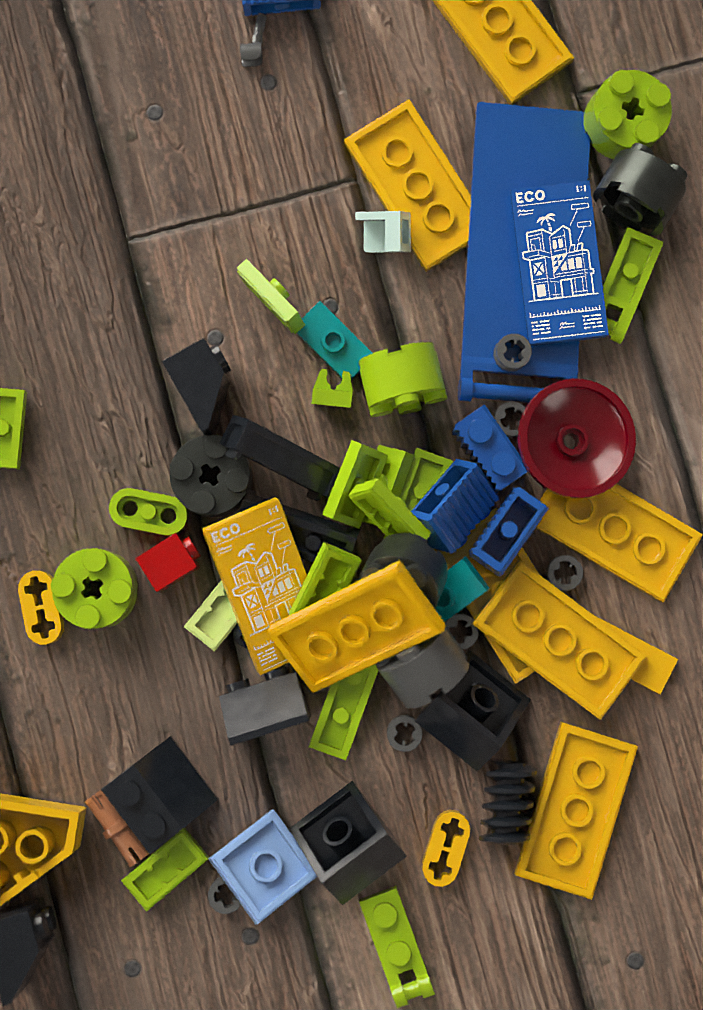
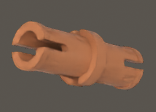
M102 790L84 802L105 831L102 834L106 840L111 838L128 863L129 868L149 854Z

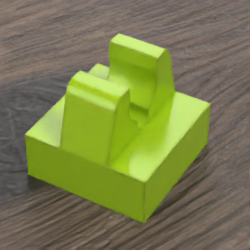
M321 369L313 388L311 404L351 408L353 387L350 373L343 371L341 383L333 390L331 384L327 381L328 369Z

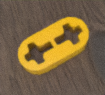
M30 571L21 578L18 584L25 630L33 642L39 645L52 644L57 642L64 632L63 616L57 610L52 596L51 581L53 577L44 571ZM38 577L39 582L47 583V590L41 593L43 605L38 604L36 594H29L28 587L34 585V578ZM40 610H44L47 621H54L55 629L49 631L48 638H45L42 632H36L35 625L41 623Z
M457 810L443 811L437 816L422 860L423 874L426 880L434 886H447L455 880L470 836V825L466 817ZM452 818L458 819V826L463 831L461 835H453L450 846L445 845L446 832L441 829V825L443 823L449 824ZM443 850L448 852L446 865L451 870L449 873L442 872L439 878L434 876V870L429 867L430 862H438Z

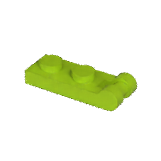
M629 227L624 232L603 282L605 309L608 306L621 312L617 322L607 318L609 340L619 344L622 343L664 243Z
M397 886L359 899L397 1009L408 1005V1000L422 995L425 999L435 995ZM413 969L417 980L402 985L399 974Z

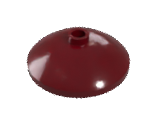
M565 379L545 387L527 404L518 427V447L527 471L542 487L563 497L588 498L609 490L626 474L635 453L636 432L630 412L613 391L591 380ZM566 435L574 439L575 445L573 449L565 446L564 438Z

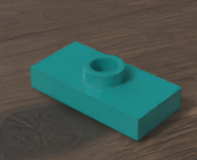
M319 301L302 317L305 326L296 334L341 379L343 371H348L352 381L360 373L359 360L372 354V352Z
M466 556L448 569L447 581L435 609L443 622L490 589Z

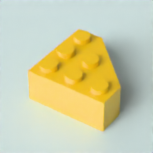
M0 793V906L66 859L81 846L87 807Z

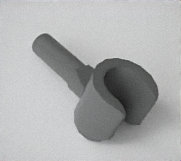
M263 13L257 15L252 43L240 44L242 67L259 66L263 62L262 36L267 16Z

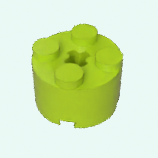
M639 70L616 71L603 82L585 108L583 125L585 132L588 133L593 142V147L600 154L610 159H614L619 151L630 149L634 143H641L651 148L665 133L670 124L672 116L670 89L667 85L646 72Z
M432 342L401 345V350L388 353V349H385L359 360L360 375L370 417L390 414L395 408H398L400 415L409 414L422 409L420 402L432 404L448 398L438 355Z
M88 548L79 550L63 560L51 581V590L57 610L67 621L81 628L99 629L114 626L131 613L137 598L138 583L133 568L123 557L103 549ZM91 581H102L103 585L99 589L102 594L101 597L89 596L88 592L91 590L89 583Z

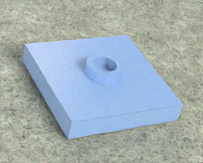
M274 809L270 810L208 858L255 924L263 921L317 877L294 836Z

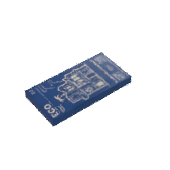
M585 180L512 189L510 195L527 336L530 345L537 346L608 337L590 181Z

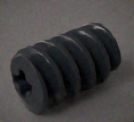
M491 758L489 761L497 764L498 769L487 771L485 776L495 780L496 785L485 787L484 792L493 796L494 801L483 803L482 808L493 813L491 818L480 820V824L491 829V833L480 835L478 839L495 844L517 845L519 842L530 839V833L520 828V826L529 825L532 823V818L521 810L530 809L534 805L533 800L523 796V794L535 791V785L525 780V778L537 775V769L520 761Z

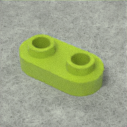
M125 488L116 492L109 503V513L113 521L129 529L171 536L174 533L183 531L189 519L188 509L176 497ZM128 502H135L138 509L133 516H127L124 512V507ZM167 509H173L176 513L175 521L170 524H166L162 519V515Z

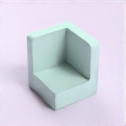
M355 212V220L364 221L365 252H411L410 212Z

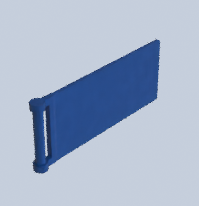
M479 102L476 106L458 401L471 402L472 398L530 402L538 392L544 389L474 383L473 372L564 380L578 379L579 341L531 346L532 355L525 366L515 372L501 369L494 360L493 351L496 344L508 334H520L528 340L510 192L512 189L588 180L590 137L584 129V112L488 102ZM511 343L505 344L507 351L503 354L508 361L514 358V362H519L518 354L521 352L520 347L515 345L511 348Z

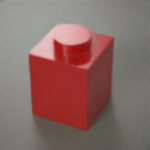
M174 533L135 558L154 590L159 593L201 568L196 559L201 557L196 545L189 536L183 539L178 533Z

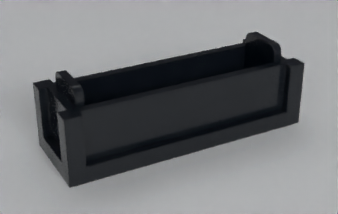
M236 415L232 416L219 443L229 448L226 456L238 460L240 455L266 467L308 489L306 497L317 502L321 496L329 498L340 471V467L250 419Z
M249 489L242 501L239 512L269 499L257 496V491ZM281 504L301 559L314 562L323 542L352 554L360 529L350 528Z

